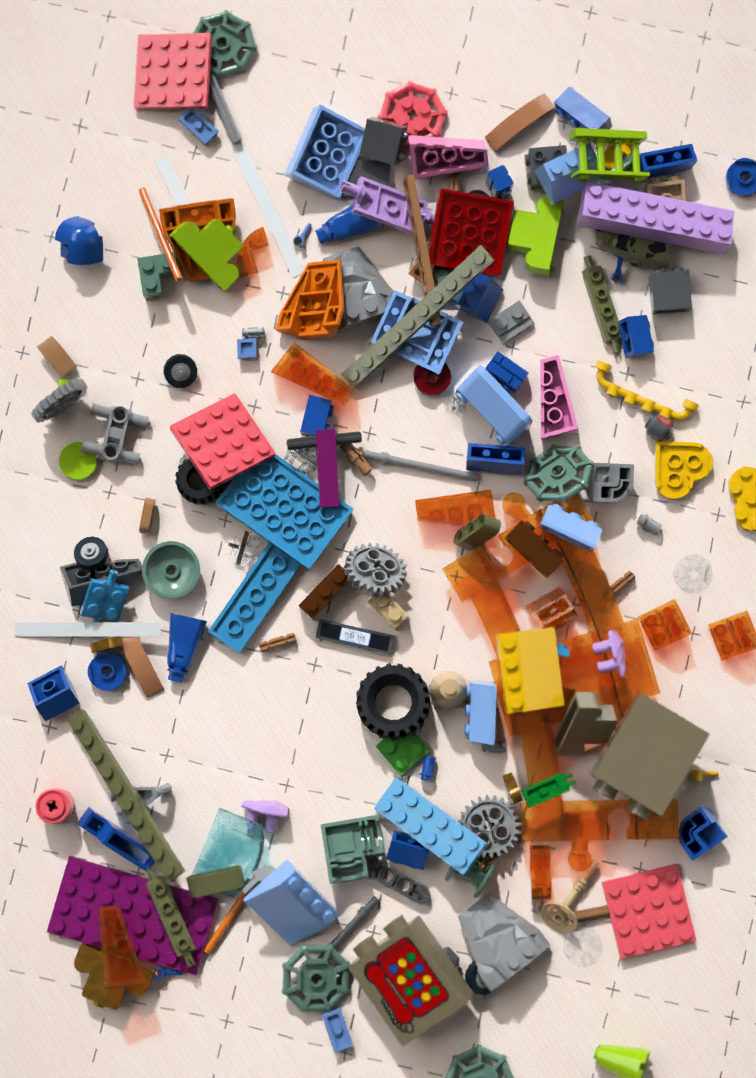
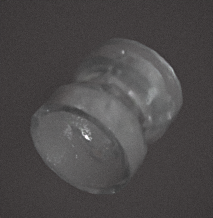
M449 395L445 414L451 415L454 413L459 417H464L467 402L463 403L454 396Z

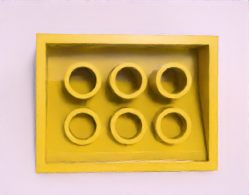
M555 627L496 634L505 713L564 706Z

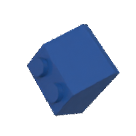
M480 273L459 293L453 306L487 323L504 289L491 278Z
M62 665L27 683L34 705L45 722L80 704L76 691Z

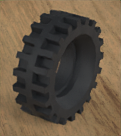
M387 663L384 667H375L376 670L371 673L368 672L366 674L367 677L361 680L359 690L356 693V707L362 723L372 734L375 733L382 739H405L410 734L414 735L416 730L423 727L426 718L429 716L431 702L426 682L423 681L419 673L413 671V668H406L399 663L397 665ZM391 685H397L407 690L412 701L410 711L404 717L397 720L384 718L376 709L378 693L383 688Z

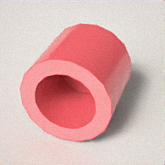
M61 788L45 790L39 795L35 805L39 818L45 823L50 824L64 822L69 819L75 807L72 795ZM56 801V806H58V809H54L51 812V807H49L48 804Z

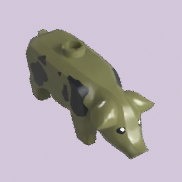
M595 229L596 245L607 249L616 257H623V260L629 261L630 265L634 267L643 266L653 270L667 269L669 267L670 249L673 244Z

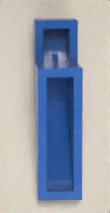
M88 807L78 821L81 828L96 836L103 845L141 869H150L155 864L143 843L92 808Z

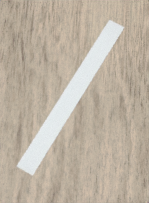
M245 143L232 148L292 278L302 274L304 268Z
M166 156L155 161L175 206L189 204L190 202L169 157ZM210 279V282L214 290H219L216 284Z
M14 622L15 636L161 637V622Z

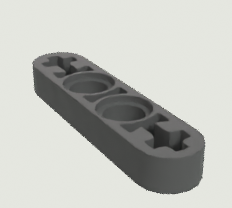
M373 858L366 859L367 864L373 862V866L377 869L379 865L383 867L379 871L378 877L374 876L376 874L375 871L370 870L368 872L369 877L417 903L423 904L429 900L430 891L426 886ZM386 870L393 874V878L389 882L381 878L382 873ZM401 880H407L410 883L408 890H400L398 885ZM413 884L417 885L415 888L417 891L421 892L424 889L427 897L419 900L416 893L413 892L412 896L409 895Z

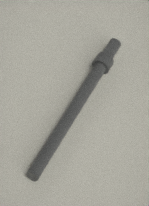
M376 896L357 911L358 914L330 943L334 949L345 940L363 919L366 920L371 914L370 911L380 902ZM321 953L317 958H322L324 953Z

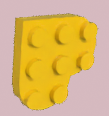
M655 442V485L658 493L665 498L674 500L686 496L692 489L693 482L705 478L712 469V454L702 444L695 442Z
M744 466L730 476L728 481L730 496L736 501L734 507L736 523L742 529L756 531V469Z

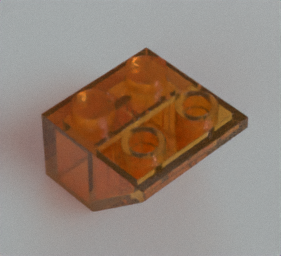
M560 587L526 605L527 610L539 629L555 627L556 631L578 618L574 606Z
M675 599L638 616L654 652L692 634Z
M748 610L708 624L721 661L756 649V631Z

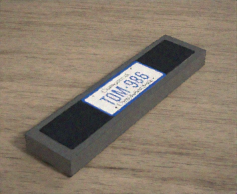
M320 619L315 638L391 655L395 636Z

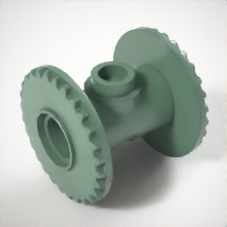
M476 860L466 876L450 866L445 880L448 882L453 873L463 879L465 878L468 882L477 886L473 897L477 898L490 879L495 864L491 863L485 871L480 867V862Z

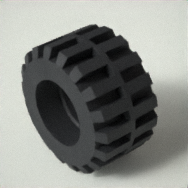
M190 459L183 460L184 463L178 466L179 470L175 474V483L180 494L187 501L196 505H206L207 502L211 503L215 498H218L220 492L224 489L223 485L225 483L211 490L208 487L200 491L194 490L189 484V478L196 471V468Z

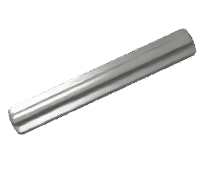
M211 74L209 90L232 144H238L242 141L215 75Z

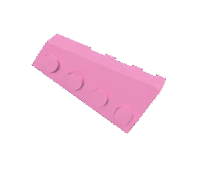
M408 136L411 169L414 179L489 167L487 147L483 140Z
M559 355L540 360L541 440L544 441L578 432Z

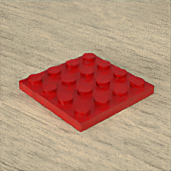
M439 188L428 249L430 264L455 269L482 245L495 260L481 273L500 276L514 201Z

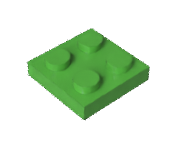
M410 734L405 739L396 738L395 740H390V738H384L376 745V748L400 776L430 751L416 734Z

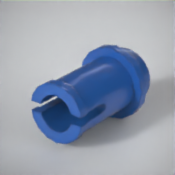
M424 756L422 773H419L421 775L420 779L432 781V778L435 777L433 775L435 757Z

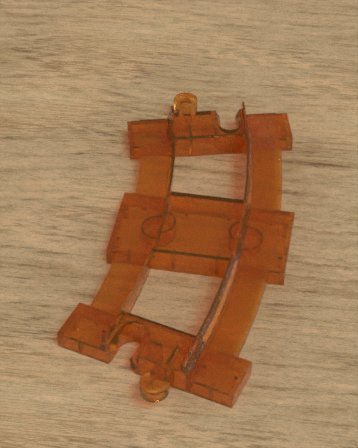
M512 492L504 497L502 508L507 515L513 518L516 524L498 535L501 543L512 554L511 563L504 567L495 565L491 560L489 549L485 544H482L442 568V571L461 603L471 598L493 646L497 659L488 661L493 682L497 686V695L509 736L520 735L529 787L559 774L551 725L562 722L575 692L596 693L599 697L600 705H613L618 726L637 693H643L649 697L660 694V690L639 620L637 618L627 622L623 621L615 597L594 551L589 552L538 528L548 505L531 515L525 508L524 497L519 493ZM578 494L568 499L566 503L554 501L549 504L551 506L557 504L563 507V511L568 514L574 512L582 516L581 520L588 522L591 520L594 522ZM522 520L524 523L528 521L535 528L534 532L538 536L543 535L549 541L548 546L553 549L556 548L562 553L564 561L561 565L574 590L590 632L556 642L567 645L566 649H570L568 658L558 656L564 706L507 714L505 713L496 634L518 632L521 629L498 581L529 563L505 540V537ZM616 630L624 641L627 669L626 676L623 677L620 676L617 670L600 674L598 669V662L614 659L612 651L596 655L593 650V643L609 640L608 631ZM559 795L532 808H528L526 801H521V841H571V851L567 859L568 864L576 871H585L592 862L591 854L588 851L589 840H611L608 816L614 809L622 808L628 814L626 839H679L678 799L671 800L663 816H657L652 813L647 821L627 810L631 802L629 798L615 799L613 801L563 800L562 795Z

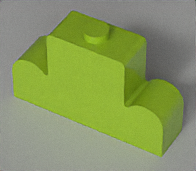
M543 197L537 202V213L516 210L514 213L513 223L510 224L508 232L510 236L508 241L509 251L527 254L526 269L532 274L549 277L564 200L551 205L548 197Z
M214 218L199 231V227L195 223L186 221L182 222L169 235L220 290L226 291L237 280L239 275L237 267L227 262L243 247V244L234 236L236 232L229 225L225 226L219 219Z

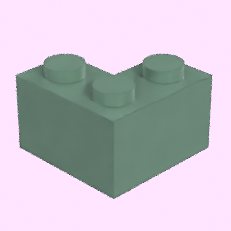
M172 252V253H173V256H174V258H175V260H176V263H177V265H178V261H177V258H176V256H175V253ZM165 254L137 258L142 293L145 300L164 297L161 279L174 277Z

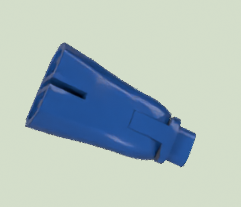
M352 204L329 218L315 232L322 244L327 241L329 243L341 241L384 227L379 222L352 213Z
M171 613L167 654L168 680L183 683L184 675H187V671L193 663L207 621Z

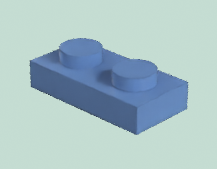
M187 109L178 119L205 146L219 133L195 109Z
M341 1008L322 1014L334 1052L353 1047Z

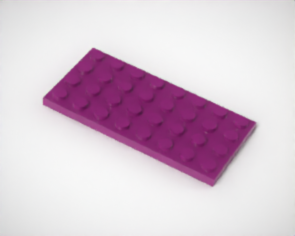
M69 856L47 932L197 975L219 899L208 895L191 898L189 890L168 884L196 948L191 953L195 964L187 967L184 957L176 956L146 887V883L150 880L149 878Z

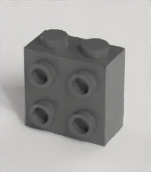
M376 117L367 118L359 156L391 165L399 164L402 162L405 154L403 147L409 136V132H407L408 126Z
M566 145L528 149V153L524 155L525 166L529 167V173H526L527 184H530L531 190L543 189L535 170L541 165L566 154Z
M683 268L672 269V272H665L663 269L654 270L649 275L652 314L689 312L692 309L689 270L684 271Z

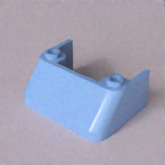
M481 365L456 389L455 394L463 403H471L496 430L497 436L495 437L502 445L511 446L529 430L533 422L522 407Z

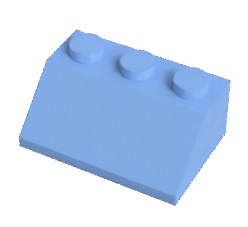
M588 143L586 144L587 169L598 170L597 156L591 144ZM579 148L557 157L535 170L551 205L582 191L587 182L571 179V175L580 169ZM590 179L589 182L598 183L599 180Z
M553 504V506L548 505L538 528L592 552L602 532V529L598 528L599 524L591 520L588 522L581 520L582 516L574 512L568 514L563 511V507L557 504Z
M470 681V686H466V697H469V705L465 706V717H468V724H465L464 734L468 736V740L471 742L495 745L497 686L493 681Z

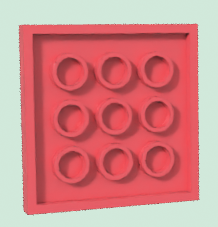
M211 33L138 35L134 108L136 110L208 109L212 47Z
M236 393L170 425L172 434L209 490L275 457L276 454Z
M678 864L601 882L620 959L696 941Z

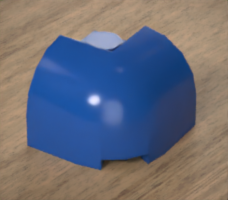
M75 216L64 220L58 226L55 240L60 242L61 257L68 259V263L90 265L103 261V238L98 235L94 222Z
M704 805L686 816L680 822L678 829L680 844L692 861L728 837L718 823L717 817Z

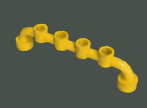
M599 360L596 363L595 368L598 369L597 381L600 386L607 389L606 394L617 398L618 395L625 397L624 402L633 406L635 402L642 405V410L648 413H652L653 410L657 411L669 420L670 418L676 420L686 419L692 411L696 412L699 404L685 399L682 405L685 409L679 413L650 399L639 396L632 391L621 388L604 379V374H609L612 366Z

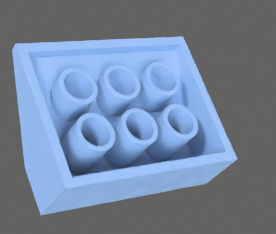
M321 104L314 107L284 176L340 199L342 192L338 189L342 180L348 181L360 153L365 128Z
M288 859L243 899L289 945L326 929L340 916L334 906Z

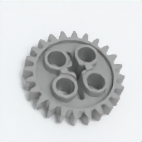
M81 378L59 386L52 391V394L47 395L46 398L35 406L36 408L31 412L32 417L36 422L43 423L51 417L59 416L83 396L88 386Z
M369 542L368 547L361 544L360 548L355 546L354 551H350L345 561L344 569L346 570L344 574L348 575L347 581H353L352 587L359 586L358 591L365 590V595L371 592L372 597H375L376 593L380 597L384 593L390 596L391 592L396 593L397 589H401L402 584H404L407 571H405L406 565L402 564L404 559H398L399 553H392V548L386 550V545L380 548L378 543L374 547Z
M486 795L484 801L479 796L478 803L471 800L472 807L465 805L467 813L461 812L464 819L458 820L459 823L463 824L464 827L478 837L482 834L489 837L488 845L482 852L483 858L486 857V854H489L490 858L493 859L494 853L501 857L500 851L502 850L507 854V847L514 848L511 842H518L514 835L521 833L519 830H516V827H520L521 823L515 822V820L519 819V815L513 816L516 809L509 810L510 802L504 805V798H501L499 802L496 801V795L493 796L492 800H489L488 795ZM483 810L486 811L490 824L495 825L492 827L496 843L492 842L489 830L484 829L486 821L482 813ZM492 810H499L501 816L498 819H492L490 812ZM480 816L483 820L479 826L473 825L471 822L473 817ZM499 828L506 829V837H498L496 835Z

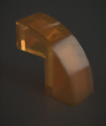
M263 227L253 231L242 243L243 247L239 250L237 257V268L240 278L258 272L251 251L269 245Z
M529 845L531 899H551L549 845Z

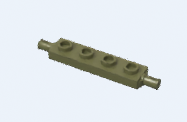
M591 255L585 256L583 259L587 268L582 271V275L603 341L606 344H611L613 354L620 353L622 351L618 343L621 339L619 320L602 267L594 266Z
M154 866L150 867V869L147 868L145 870L150 880L146 883V887L176 956L184 957L187 967H190L191 964H195L191 953L196 948L164 876L157 877Z

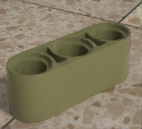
M482 513L456 532L453 543L469 551H474L498 534L501 528V521Z
M241 865L194 874L186 878L191 898L245 886Z

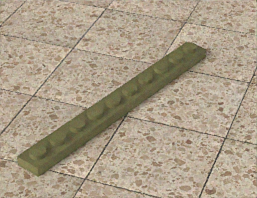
M480 245L348 367L341 375L349 385L356 389L495 260L489 252Z
M80 710L68 723L168 883L173 882L185 872L184 867L85 710Z

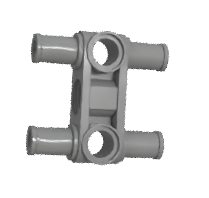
M93 403L90 415L107 418L108 425L103 443L97 444L84 440L81 452L98 455V458L108 462L120 463L123 461L138 465L140 453L123 450L122 445L127 425L131 424L146 428L149 417L132 413L133 411L122 406L112 405L109 408ZM121 411L125 414V418L117 420L114 414ZM108 448H113L116 450V455L108 457L105 451Z

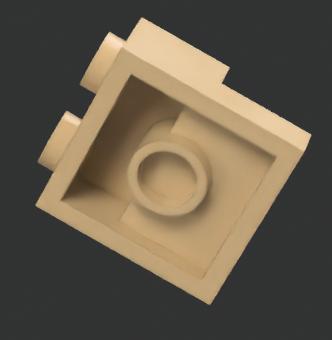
M679 175L668 176V180L661 181L660 177L649 178V182H644L645 193L686 201L685 179L679 178Z

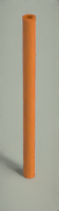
M140 188L139 194L176 282H180L183 280V277L145 188Z

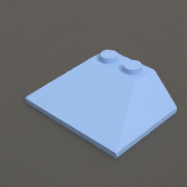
M394 290L371 343L378 341L420 301ZM441 310L439 311L442 323L440 326L431 328L428 321L395 352V354L437 374H440L463 325L462 321Z

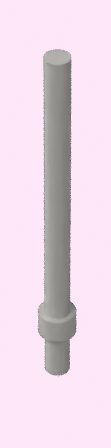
M368 450L365 452L364 458L378 460L379 463L387 464L388 462L477 481L478 474L391 456L388 455L389 453L382 451L381 453Z

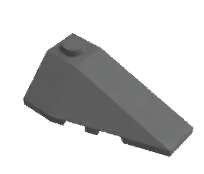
M115 560L113 563H104L102 567L95 570L83 569L77 562L60 566L71 606L83 605L91 578L107 580L110 570H113V572L116 570L118 574L115 582L122 585L141 575L142 564L140 560Z

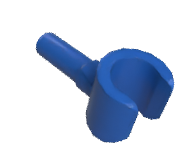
M621 256L618 257L615 272L611 274L612 281L614 275H620L619 283L623 279L621 274L623 257Z
M163 966L154 969L162 971V976H154L156 979L170 975H182V971L166 970Z

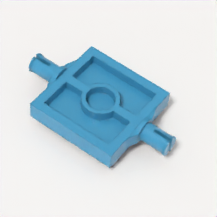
M110 570L107 580L91 578L80 611L81 616L91 617L94 619L93 622L119 621L129 587L115 582L118 574L116 570L114 572Z

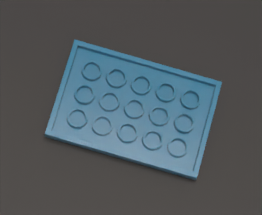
M276 454L275 457L234 477L215 502L216 506L308 571L354 510L340 499L339 506L319 507L318 484Z

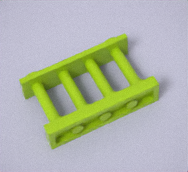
M574 129L569 133V141H576L578 144L580 169L571 175V179H578L581 182L596 179L632 181L634 184L642 183L643 180L650 176V172H641L639 146L648 139L647 131ZM594 142L596 145L598 170L587 169L586 143ZM605 143H612L614 146L615 171L605 170ZM622 144H629L632 148L633 172L623 171Z

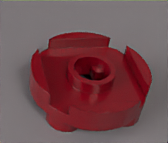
M446 362L440 374L436 373L437 380L429 381L427 376L428 373L432 374L433 371L417 364L413 378L414 385L421 393L428 396H439L447 390L451 382V372Z

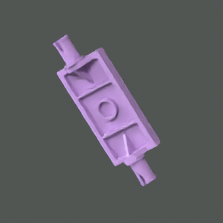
M362 176L358 179L357 185L346 180L341 182L340 187L342 188H339V191L352 195L355 198L352 213L413 235L404 192ZM418 198L423 227L425 228L426 225L433 226L434 214L427 209L428 202Z

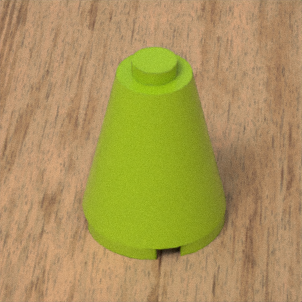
M601 1044L600 1048L596 1047L593 1058L597 1059L596 1064L619 1078H643L650 1050Z

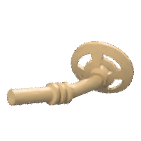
M593 859L582 876L577 878L578 881L576 880V884L572 885L573 889L563 904L548 902L542 906V919L554 930L569 933L576 929L578 921L575 914L569 908L579 892H583L582 888L585 889L588 879L598 867L599 863ZM553 916V918H554L557 922H560L561 925L558 924V923H556L555 921H553L550 917Z

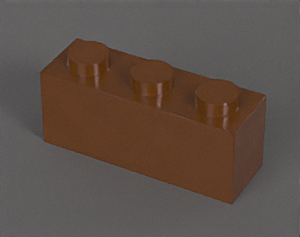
M521 520L505 537V540L547 579L563 563V555L556 548L552 549L548 546L549 541L543 535L538 536L534 532L535 528L528 521L524 523Z
M339 564L298 605L312 620L350 582L347 581L348 575L344 574L345 569Z

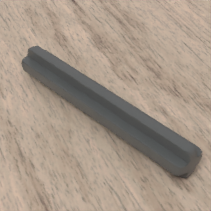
M360 431L336 434V445L360 443L362 441ZM316 436L287 439V449L295 450L316 447Z

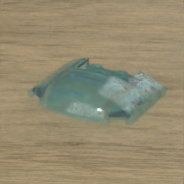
M220 807L192 875L241 865L246 886L253 878V871L258 869L264 850L263 825ZM245 886L233 890L223 891L222 893L234 897L235 895H237L236 892H238Z

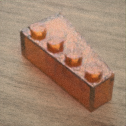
M295 342L271 370V373L343 406L356 392Z
M491 489L415 500L417 522L464 526L482 513L495 518Z
M119 905L98 908L97 918L104 989L145 985L146 980L128 935Z

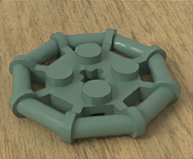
M228 10L200 17V21L193 33H202L206 27L208 29L206 33H211L212 35L211 60L218 64L217 68L210 65V73L220 79L226 75L240 71L244 72L246 70L245 67L258 47L254 41L250 27L251 23L229 13ZM223 20V23L219 24L220 26L210 25V23ZM227 21H230L238 25L239 27L235 29L227 24ZM240 33H245L247 43L241 42ZM226 40L227 46L220 48L218 41ZM241 49H247L243 58L239 61L237 56ZM234 61L236 64L222 69L223 63L228 64Z
M554 444L537 457L531 458L529 470L524 479V485L530 488L537 501H561L566 503L568 499L589 487L588 482L591 471L594 468V462L588 459L578 445L568 447L556 446ZM560 454H568L565 457L560 456ZM578 457L581 462L576 463L573 459ZM540 467L541 471L535 475L537 468ZM580 470H584L580 479L578 473ZM556 471H563L561 474L556 475ZM541 481L543 487L539 489V487L535 484L536 482ZM574 483L577 484L576 486L572 487V488L569 489L568 491H566V492L564 491V489L568 488V487L571 486L572 484H574ZM549 490H552L553 492H560V494L547 493V492H548Z
M330 943L327 945L302 944L301 948L286 963L282 964L283 989L281 992L300 1009V1012H330L339 1000L351 990L349 988L348 969L350 961H346ZM308 953H324L322 958H310ZM305 955L307 960L299 968L293 967ZM329 955L339 964V966L333 967L327 961ZM342 971L341 985L336 983V973ZM291 972L297 974V975H296V984H295V985H292V986H291ZM315 974L322 976L318 983H314V980L311 979ZM337 989L338 991L327 1000L328 993L331 990ZM300 990L306 996L304 1001L294 991ZM310 999H323L324 1003L309 1002Z
M477 1045V1047L459 1055H453L445 1078H454L458 1066L463 1069L460 1078H499L496 1072L499 1066H501L505 1078L514 1077L507 1063V1057L504 1054L501 1055L481 1047V1045ZM477 1055V1062L468 1066L462 1062ZM481 1055L496 1062L493 1066L481 1061Z

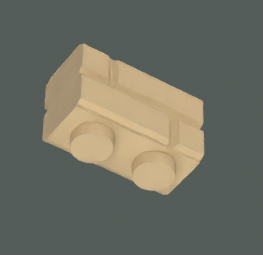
M376 593L375 597H371L368 600V603L394 630L409 616L391 596H387L385 593L382 597Z

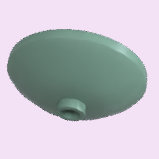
M167 541L154 546L147 553L142 565V575L145 584L154 594L166 599H177L190 593L196 586L200 577V564L191 548L180 542ZM174 568L176 570L175 574L170 575L168 573L169 569Z

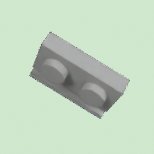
M520 300L488 320V324L502 344H505L535 323Z

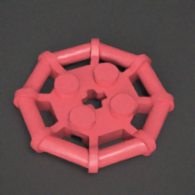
M408 81L407 84L385 93V99L377 118L408 126L407 132L411 136H417L419 133L427 131L429 134L426 137H441L440 133L448 111L445 110L435 88L431 89ZM409 91L408 97H404L400 101L395 98ZM413 91L427 96L425 99L413 96ZM430 99H432L437 111H431L428 104ZM392 102L396 105L393 115H387ZM415 112L418 117L410 120L408 113ZM432 117H438L435 127L432 129L429 126ZM408 140L404 143V146L409 147Z

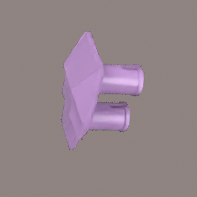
M616 630L608 631L609 640L593 643V650L596 655L612 651L614 659L598 662V669L600 674L617 670L620 676L623 677L626 676L627 669L624 641Z
M277 800L242 801L241 804L242 808L248 810L245 826L256 829L258 827L259 814L267 815L264 829L268 832L277 831L278 818L287 817L289 808Z

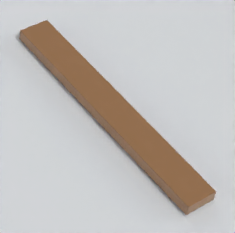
M413 174L405 177L403 186L425 297L435 286ZM439 312L429 320L431 328H437L442 324Z

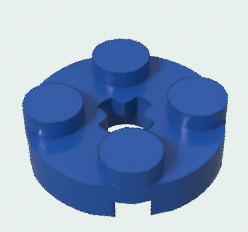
M740 158L730 165L726 172L725 180L731 193L742 197L751 196L756 193V161L750 158ZM743 173H746V176L750 177V179H748L746 182L740 179V176H742Z
M103 652L96 655L89 664L88 678L95 687L101 690H115L124 683L127 676V667L120 656L112 652ZM105 666H109V669L113 670L109 677L106 674H102Z

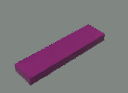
M335 429L315 430L319 507L339 506Z

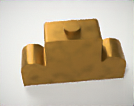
M81 943L74 959V967L78 972H90L81 995L94 1001L93 1004L100 1008L106 1006L117 1010L128 988L134 996L143 995L148 990L155 975V972L86 943Z

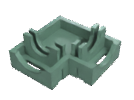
M378 815L320 824L330 885L369 878L366 859L373 858L374 856H385ZM372 827L377 828L379 846H375ZM357 871L359 872V874L352 876L338 877L339 874Z

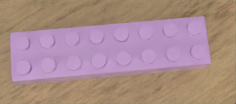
M587 181L581 192L577 226L725 255L732 245L735 211Z

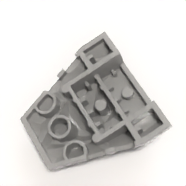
M359 246L323 258V261L340 259L342 264L344 312L340 327L336 333L347 330V326L380 315L383 316L394 292Z
M489 893L458 916L465 939L468 940L471 948V956L476 962L478 976L490 992L551 946L537 927Z

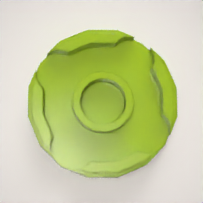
M83 442L68 444L59 456L61 471L73 480L89 478L97 468V456L81 452Z

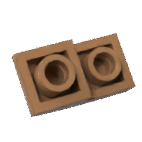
M50 336L37 346L43 357L52 365L60 378H63L77 367L53 336Z

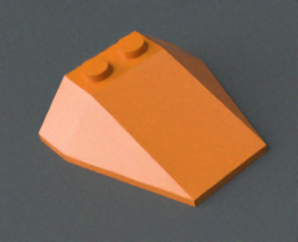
M234 199L208 200L158 209L161 228L188 281L195 282L210 279L169 235L182 222L195 223L199 227V231H201L214 218L219 219L225 226L229 225L234 230L236 222Z
M340 259L310 262L307 264L279 314L275 328L277 332L302 340L335 336L340 327L344 312L342 264Z

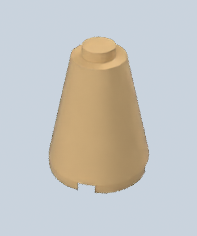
M443 671L437 674L431 681L429 688L430 697L440 708H457L466 699L467 683L460 674L454 671Z

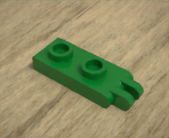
M562 772L522 789L521 792L528 808L569 792V787L576 784L575 780L568 783L566 779L573 777L572 773L564 775Z

